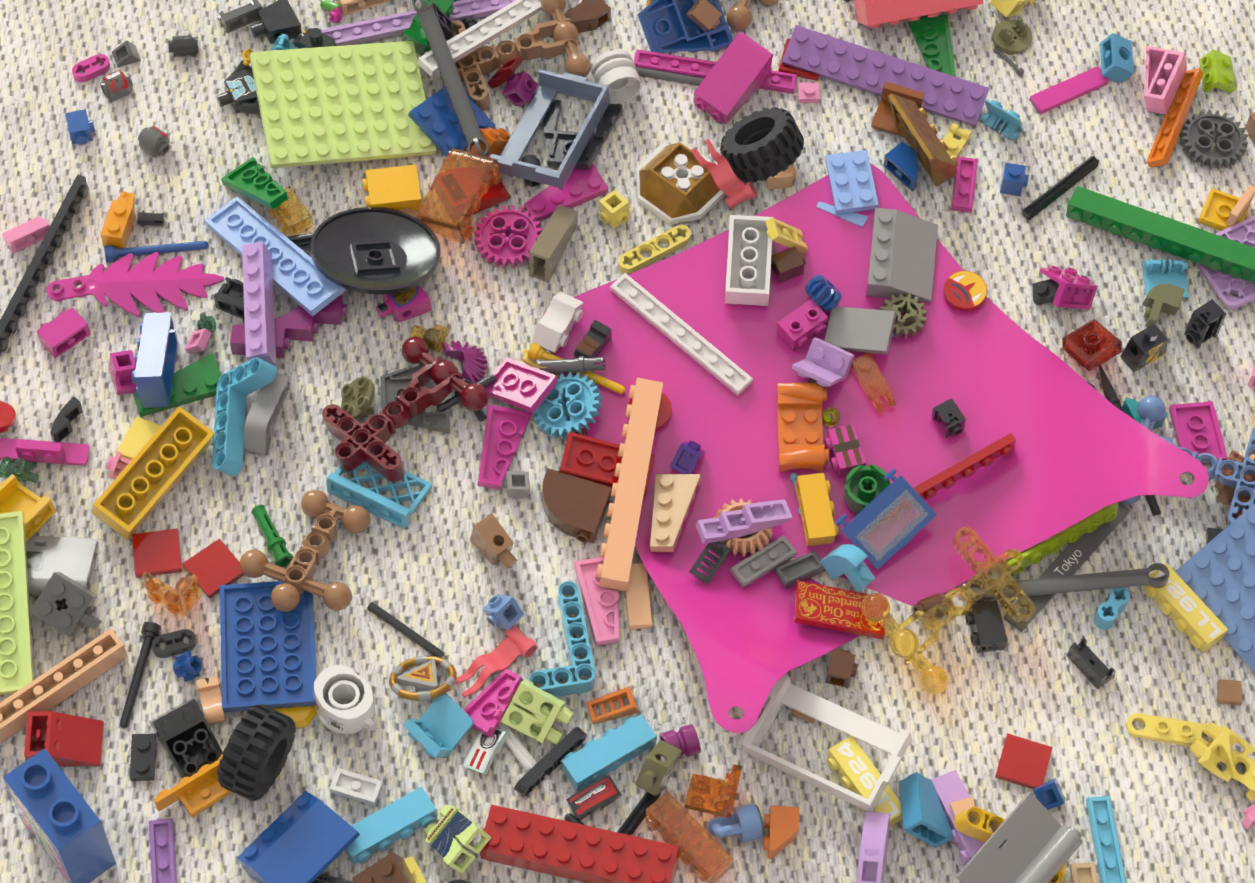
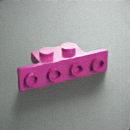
M10 438L0 439V460L87 465L90 450L88 444Z

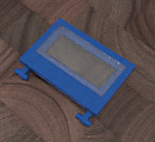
M895 469L889 471L884 477L886 481L890 478L893 482L849 523L845 521L847 518L845 514L835 522L837 526L840 524L844 526L841 531L856 547L860 548L868 556L866 558L877 570L897 551L906 546L937 515L901 475L897 478L894 476L897 472Z

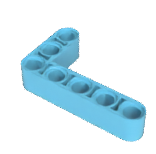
M258 357L224 373L217 382L212 466L214 469L232 477L239 474L243 465L246 395L270 384L277 374V368L274 365Z
M565 581L558 588V605L571 666L539 670L529 676V681L533 682V685L536 683L544 684L539 689L555 697L588 692L595 686V667L579 588L574 582ZM570 593L573 596L565 597L564 594ZM576 614L577 617L570 618L567 615ZM574 634H579V635H581L582 637H581V638H573L572 635H574ZM584 655L586 658L578 659L576 656ZM586 675L589 676L590 679L582 680L580 679V677ZM564 679L567 682L564 684H560L557 682V680Z

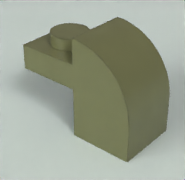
M1160 284L1153 287L1142 303L1143 306H1146L1143 316L1146 319L1145 326L1155 325L1160 311L1175 316L1180 308L1185 289L1171 284Z

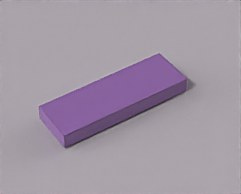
M173 818L149 821L152 883H177Z

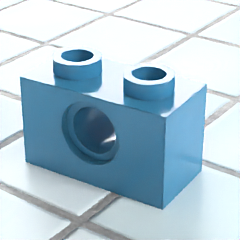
M1112 33L1100 43L1102 76L1117 83H1123L1134 74L1132 41Z

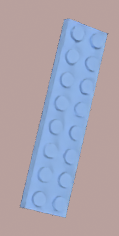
M238 196L205 220L206 226L241 256L242 245L263 241L272 254L273 283L311 316H314L346 291L345 288L323 276L309 255Z

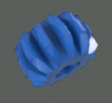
M817 274L805 286L806 293L823 310L831 311L842 299L841 293L834 284L822 275Z

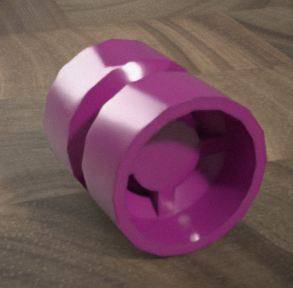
M692 724L680 727L678 732L669 730L659 735L660 740L682 750L679 759H682L683 754L688 757L701 753L699 738Z

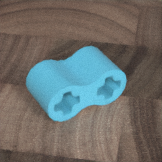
M1112 588L1106 602L1099 605L1094 617V623L1099 629H1110L1117 615L1125 610L1130 599V593L1126 588Z

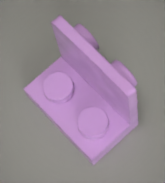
M813 338L806 359L793 364L792 369L798 371L797 374L802 377L813 378L817 380L819 385L829 387L846 379L854 355L819 338Z

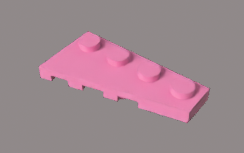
M604 557L574 561L573 565L595 646L616 643L619 639V592L615 589L600 587V578L596 577L598 564H603Z

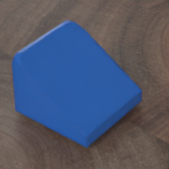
M1056 778L1033 789L1036 798L1047 810L1065 803V796Z

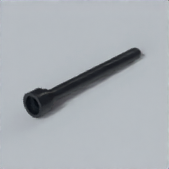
M144 622L141 633L144 640L119 724L121 728L129 726L152 642L160 635L161 626L154 622Z

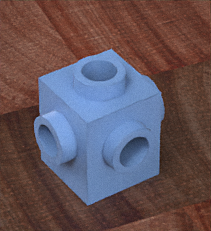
M500 594L493 596L482 609L488 616L486 619L490 625L495 628L500 627L508 630L524 615L517 601L512 596Z

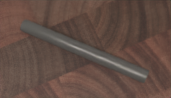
M640 67L635 68L639 76L697 86L704 80V78Z

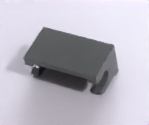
M252 0L249 4L225 14L222 9L217 10V18L226 33L258 21V11L262 9V5L258 0Z

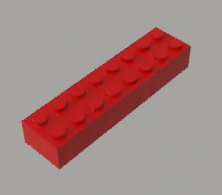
M492 804L484 831L491 836V839L479 852L481 859L585 883H673L680 857L679 846Z

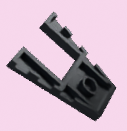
M561 100L553 101L543 119L548 167H560L579 133L556 130L562 108ZM622 104L608 105L596 127V132L592 134L574 169H590L623 111Z

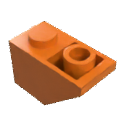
M480 128L490 150L487 158L481 161H488L491 154L500 156L510 139V133L503 128ZM479 143L481 150L484 153L486 151V147L482 143ZM473 145L472 153L479 155L476 146Z
M771 805L769 814L765 813L764 828L769 829L768 836H764L763 850L768 851V859H773L797 838L799 831V807Z

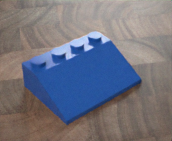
M305 791L237 857V860L246 873L258 883H312L360 834L319 798Z

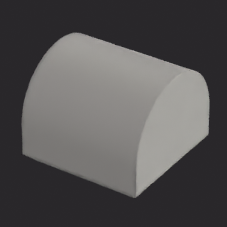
M506 471L507 496L512 499L527 497L530 493L529 472Z

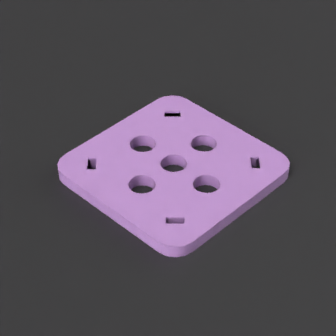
M1255 216L1216 233V235L1255 248ZM1196 264L1226 308L1236 309L1255 300V285L1251 282L1232 277L1229 274H1223L1201 264ZM1230 293L1238 294V297L1230 296Z

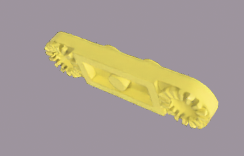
M1140 713L1132 714L1126 722V730L1133 737L1191 746L1196 739L1206 746L1209 743L1202 738V733H1204L1202 730L1206 724ZM1135 720L1142 722L1144 729L1136 730L1132 726V722Z

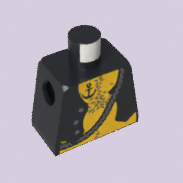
M1156 325L1148 326L1130 338L1120 357L1134 373L1165 355L1168 339Z

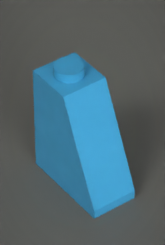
M918 772L899 781L904 831L935 848L953 839L952 830L933 782Z

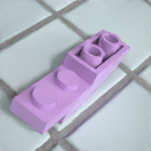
M869 811L865 813L856 883H883L890 814Z

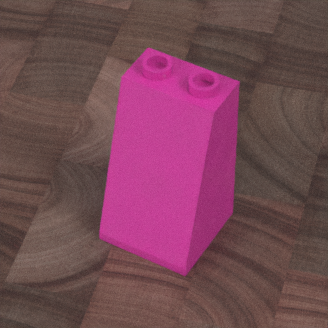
M740 31L694 92L693 103L698 109L708 112L715 121L727 124L771 74L773 54Z

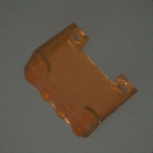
M452 148L425 196L416 218L425 223L433 232L464 244L465 240L469 239L473 233L474 227H472L471 216L473 212L478 211L482 195L488 192L489 187H493L494 184L498 185L502 174L500 173L498 160Z

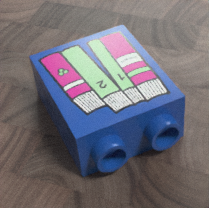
M45 748L3 776L21 821L68 883H90L116 864L100 819Z

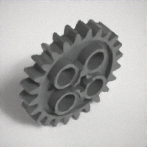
M1208 110L1206 115L1203 111H1200L1199 116L1193 114L1192 118H1188L1186 124L1183 125L1180 138H1182L1180 144L1184 145L1183 151H1189L1187 157H1195L1194 163L1201 161V167L1206 163L1209 169L1216 165V168L1220 170L1221 165L1227 169L1229 164L1234 166L1236 161L1241 160L1247 149L1248 141L1246 140L1248 135L1244 134L1245 128H1239L1241 122H1233L1234 116L1228 119L1226 112L1221 116L1219 110L1215 114ZM1216 126V127H1217V133H1216V135H1215V141H1214L1216 144H1215V146H1214V151H1213V153H1211V146H1212L1213 139H1214V136H1213V133H1214V130H1215L1214 127Z

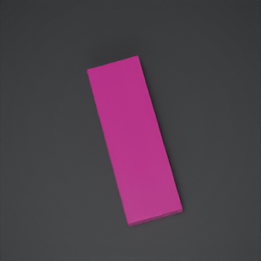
M957 156L958 166L956 168L958 175L954 177L951 210L972 213L978 159Z

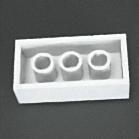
M730 215L725 304L768 306L772 240L767 235L768 228L765 221L773 217Z

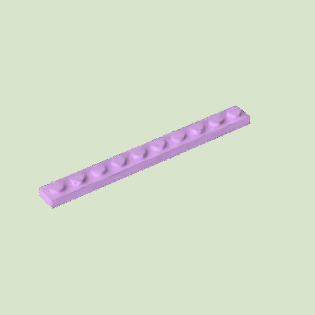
M515 0L455 1L452 6L455 9L449 19L462 22L464 18L469 16L474 19L487 17ZM412 10L322 29L321 31L335 39L337 46L355 45L402 35L406 28L410 27L413 22L412 19L417 15V12Z

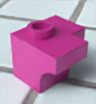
M132 350L110 353L109 371L117 395L136 392L137 385L132 382V371L136 370Z

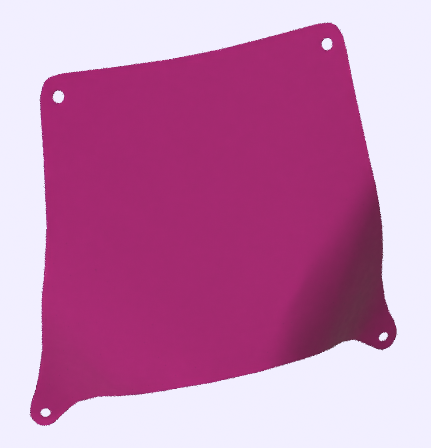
M870 163L879 204L878 208L898 210L920 218L888 177L879 168ZM828 175L755 215L773 217L801 230L803 234L802 240L808 248V251L803 254L806 261L803 274L779 283L771 267L768 306L725 304L729 230L679 254L628 274L634 281L753 378V382L739 396L734 394L610 290V286L616 280L573 297L584 302L581 308L583 315L579 322H575L571 333L568 335L569 339L565 347H560L556 352L550 351L551 354L562 359H578L574 357L575 349L590 330V325L594 320L611 328L612 339L598 355V357L604 356L605 363H596V365H605V371L591 372L624 386L626 391L624 394H619L596 384L600 390L599 394L603 399L600 401L602 408L597 409L600 416H593L596 423L589 422L587 424L589 426V430H587L588 437L619 445L620 443L624 444L626 437L621 436L623 425L628 424L629 421L625 414L627 404H629L631 399L629 398L631 385L636 384L637 377L663 382L662 393L671 402L672 412L665 427L654 433L651 453L655 454L647 493L643 496L635 547L643 565L661 595L684 627L699 660L706 682L709 706L716 723L732 733L746 732L756 724L773 685L789 670L825 655L860 636L795 623V585L785 589L774 570L743 589L729 571L733 566L752 554L746 552V556L743 557L742 553L738 552L734 556L733 550L726 553L725 547L720 548L718 542L703 544L695 526L698 520L711 519L717 516L718 509L723 510L724 503L730 506L732 499L736 503H739L741 498L746 503L750 498L752 503L785 499L793 518L788 522L773 527L769 544L784 535L797 551V555L793 557L794 559L815 551L820 560L841 545H854L841 531L844 526L840 524L838 526V535H836L832 544L806 546L801 515L798 513L799 504L793 481L790 480L792 473H796L798 476L824 473L825 480H829L830 483L829 501H833L834 504L833 522H836L839 517L845 514L847 516L845 521L849 523L857 515L844 501L847 476L839 478L837 470L833 471L830 458H833L831 451H829V462H825L823 472L804 468L779 472L777 383L808 382L810 378L798 375V371L793 370L792 366L806 359L813 338L825 341L827 328L822 334L814 335L810 338L805 346L792 350L777 333V322L811 299L806 293L805 286L817 274L829 279L841 293L842 299L839 301L838 307L880 310L881 306L884 305L885 299L890 301V298L866 296L875 209L855 212L868 217L863 227H860L816 207L818 202L834 206ZM938 239L936 241L931 303L918 301V304L924 303L923 310H927V316L925 317L927 318L926 325H923L922 331L916 330L915 337L908 334L907 339L904 338L903 334L898 338L892 336L888 354L847 351L854 355L848 375L845 380L826 387L827 401L822 403L823 444L825 449L824 438H827L828 429L854 423L866 460V466H870V464L879 466L886 473L895 469L897 472L894 476L897 478L901 475L912 488L1010 433L1016 439L1014 450L1005 457L1001 455L994 459L995 461L988 467L983 468L981 466L970 477H962L956 480L952 487L940 489L931 499L926 500L924 498L923 500L937 515L906 546L897 551L878 570L867 558L863 560L875 577L866 588L910 606L917 604V601L937 593L941 595L961 585L987 569L1071 527L1108 505L1139 495L1197 497L1205 492L1209 482L1207 469L1200 461L1182 449L1170 444L1115 407L1056 354L1031 337L1011 320L987 296L984 303L973 311L965 312L966 310L961 309L958 311L949 306L944 299L945 282L953 273L964 270ZM772 241L771 255L789 249V247ZM821 308V310L828 316V327L831 311H826ZM560 372V374L563 373L565 377H567L569 374V372ZM952 398L966 418L964 430L956 436L950 435L945 438L947 424L943 421L938 423L936 420H933L932 410L934 407ZM690 440L700 444L702 446L701 449L705 451L704 456L700 457L693 474H701V482L696 488V495L693 502L691 501L688 509L689 513L683 522L674 552H651L650 540L656 474H682L671 468L670 465L681 443L689 442ZM1182 473H1192L1195 478L1194 482L1191 485H1183L1180 482V475ZM915 507L909 511L905 509L899 512V515L889 522L887 520L881 522L877 529L866 533L863 538L877 553L880 552L920 515ZM845 574L839 576L841 578L849 580ZM812 578L805 580V582L820 584ZM735 706L740 707L744 711V716L741 719H732L728 714L729 709Z

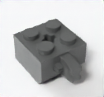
M61 572L53 573L30 610L31 614L69 637L75 634L78 627L84 628L87 625L96 630L102 622L92 615L94 610L91 606L98 596ZM66 599V605H68V608L62 609V604L60 603V601Z

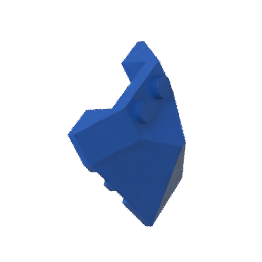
M654 0L637 15L651 52L716 51L729 46L733 41V37L719 0H707L722 15L719 17V24L713 30L705 31L686 15L697 0Z

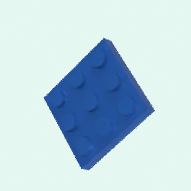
M446 86L409 112L408 116L449 161L468 148V143ZM467 94L479 128H494L495 124Z

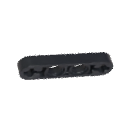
M579 727L574 728L516 783L514 790L523 798L526 797L545 779L544 776L546 774L550 775L562 763L560 761L568 753L575 751L586 740L587 734Z

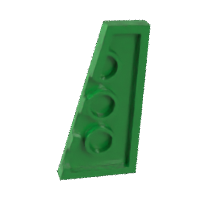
M254 157L221 178L224 186L272 210L289 199L286 191L277 181L272 179L269 173L264 171V168L261 164L257 163Z
M213 352L174 373L169 407L143 408L141 400L137 399L136 394H134L140 417L215 396L217 382L221 374Z

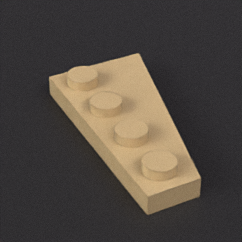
M656 474L650 540L651 552H674L682 531L683 522L689 513L688 509L691 501L693 502L696 495V488L701 482V474Z

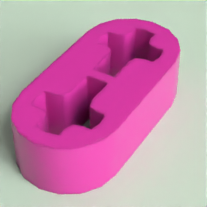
M97 54L78 62L72 67L74 79L78 82H86L105 74L110 69L109 58L104 54Z

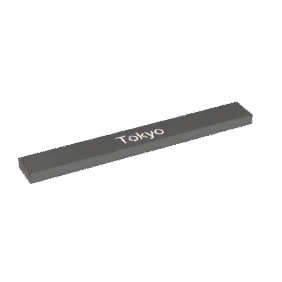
M1117 502V516L1112 521L1104 522L1093 532H1087L1074 543H1070L1039 578L1074 575L1125 519L1130 509ZM1056 594L1021 597L1004 615L1003 619L1022 632Z

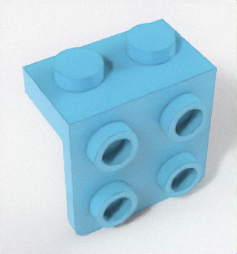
M445 693L432 702L420 719H408L403 726L409 731L408 735L411 739L420 742L425 747L424 751L430 757L447 758L474 725V720Z

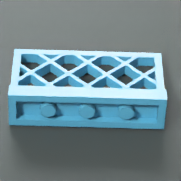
M367 462L360 464L352 470L354 478L346 479L342 477V473L351 471H344L340 467L335 473L331 472L327 477V492L351 504L362 506L368 512L403 529L408 526L410 517L432 488V483L405 471L403 477L404 482L392 483V481L387 480L388 485L377 487L375 480L385 477L380 473L373 474L372 466ZM356 470H368L369 475L357 477ZM371 481L373 487L365 488L360 486V483ZM419 485L423 487V490L412 493L410 486ZM406 487L408 494L396 495L395 489ZM391 490L393 497L385 498L379 492ZM411 500L412 505L408 509L400 505L399 501Z

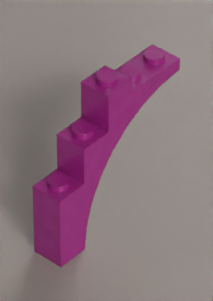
M343 295L338 296L314 316H311L299 306L287 314L275 318L276 358H284L285 350H289L290 340L313 342L314 333H318L319 323L342 325V318L347 316V304L343 302ZM233 324L230 346L231 352L234 355H246L245 324Z

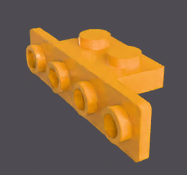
M223 754L214 763L202 766L191 777L182 778L173 788L161 791L153 800L158 812L180 800L192 818L233 793L221 787L217 779L219 763Z

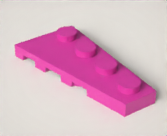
M593 164L589 170L573 169L562 190H559V187L548 186L524 204L525 211L530 210V216L536 215L537 221H542L551 217L558 205L570 208L576 207L608 193V186Z
M494 405L488 406L477 486L499 490L532 412Z

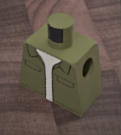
M660 740L646 757L635 785L652 795H658L666 788L682 750ZM661 756L666 759V761L659 760L661 759Z

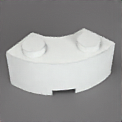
M562 292L555 295L543 318L537 324L532 342L552 352H556L560 347L564 348L575 322H579L583 315L581 308L584 302Z

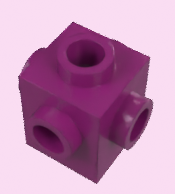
M525 71L517 74L513 73L507 80L502 94L514 106H520L529 103L534 97L538 84Z

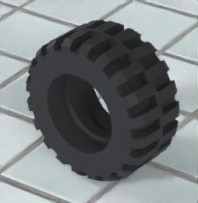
M772 107L771 109L764 108L762 111L752 112L751 115H746L742 120L734 123L733 127L728 129L726 135L723 136L720 151L741 181L754 183L758 180H767V178L774 177L779 172L788 169V166L792 165L796 158L801 155L804 138L790 112L777 107Z
M264 704L254 705L236 725L220 759L217 779L221 787L250 801L261 799L274 784L291 751L292 742L295 738L294 733L296 732L293 719Z

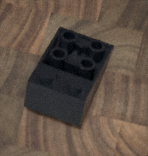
M190 699L149 721L181 778L191 777L202 766L214 763L223 754L195 699Z

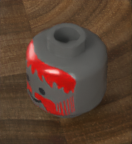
M120 70L105 75L102 78L103 82L100 83L105 97H110L111 100H118L129 95L131 92L130 87L133 86L130 76L128 74L124 75Z
M158 127L144 128L138 136L139 147L152 157H158L161 154L165 155L169 151L170 138L168 134Z

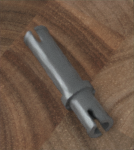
M579 356V359L539 360L538 366L547 367L538 369L548 373L605 371V365H596V363H605L604 356L594 358Z

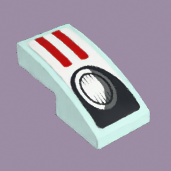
M497 728L491 738L480 732L463 766L487 775L495 753L500 754L508 732Z

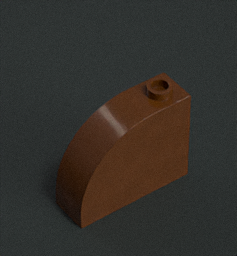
M548 468L542 485L544 512L553 526L561 532L575 537L581 542L594 543L611 500L612 488Z

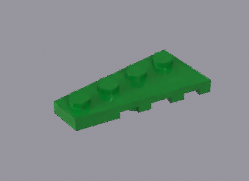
M948 14L936 17H920L919 20L908 21L907 19L927 68L956 77Z

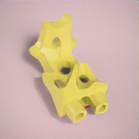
M1209 721L1202 730V732L1212 738L1207 746L1196 739L1189 747L1190 751L1198 757L1195 761L1227 782L1231 778L1241 782L1248 789L1246 793L1247 798L1253 802L1255 800V760L1248 757L1251 752H1255V747L1226 726L1221 725L1220 727ZM1238 743L1242 745L1244 751L1238 752L1234 750L1233 744ZM1238 762L1245 764L1246 771L1244 774L1237 771L1236 765ZM1217 763H1225L1226 770H1219Z

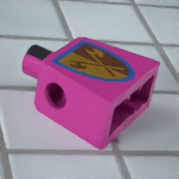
M420 285L403 292L382 294L384 303L376 306V311L381 318L392 313L398 322H403L431 311L430 298Z

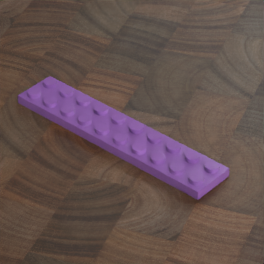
M795 25L782 63L786 66L815 73L820 77L878 96L882 95L885 81L925 93L922 103L924 111L974 127L977 125L989 92L988 87Z

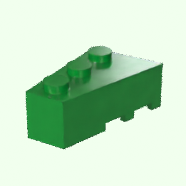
M424 0L426 6H428L430 4V1ZM433 0V3L450 18L455 9L452 7L454 0ZM417 13L413 17L410 27L404 31L402 41H413L416 53L422 56L425 51L429 52L431 47Z

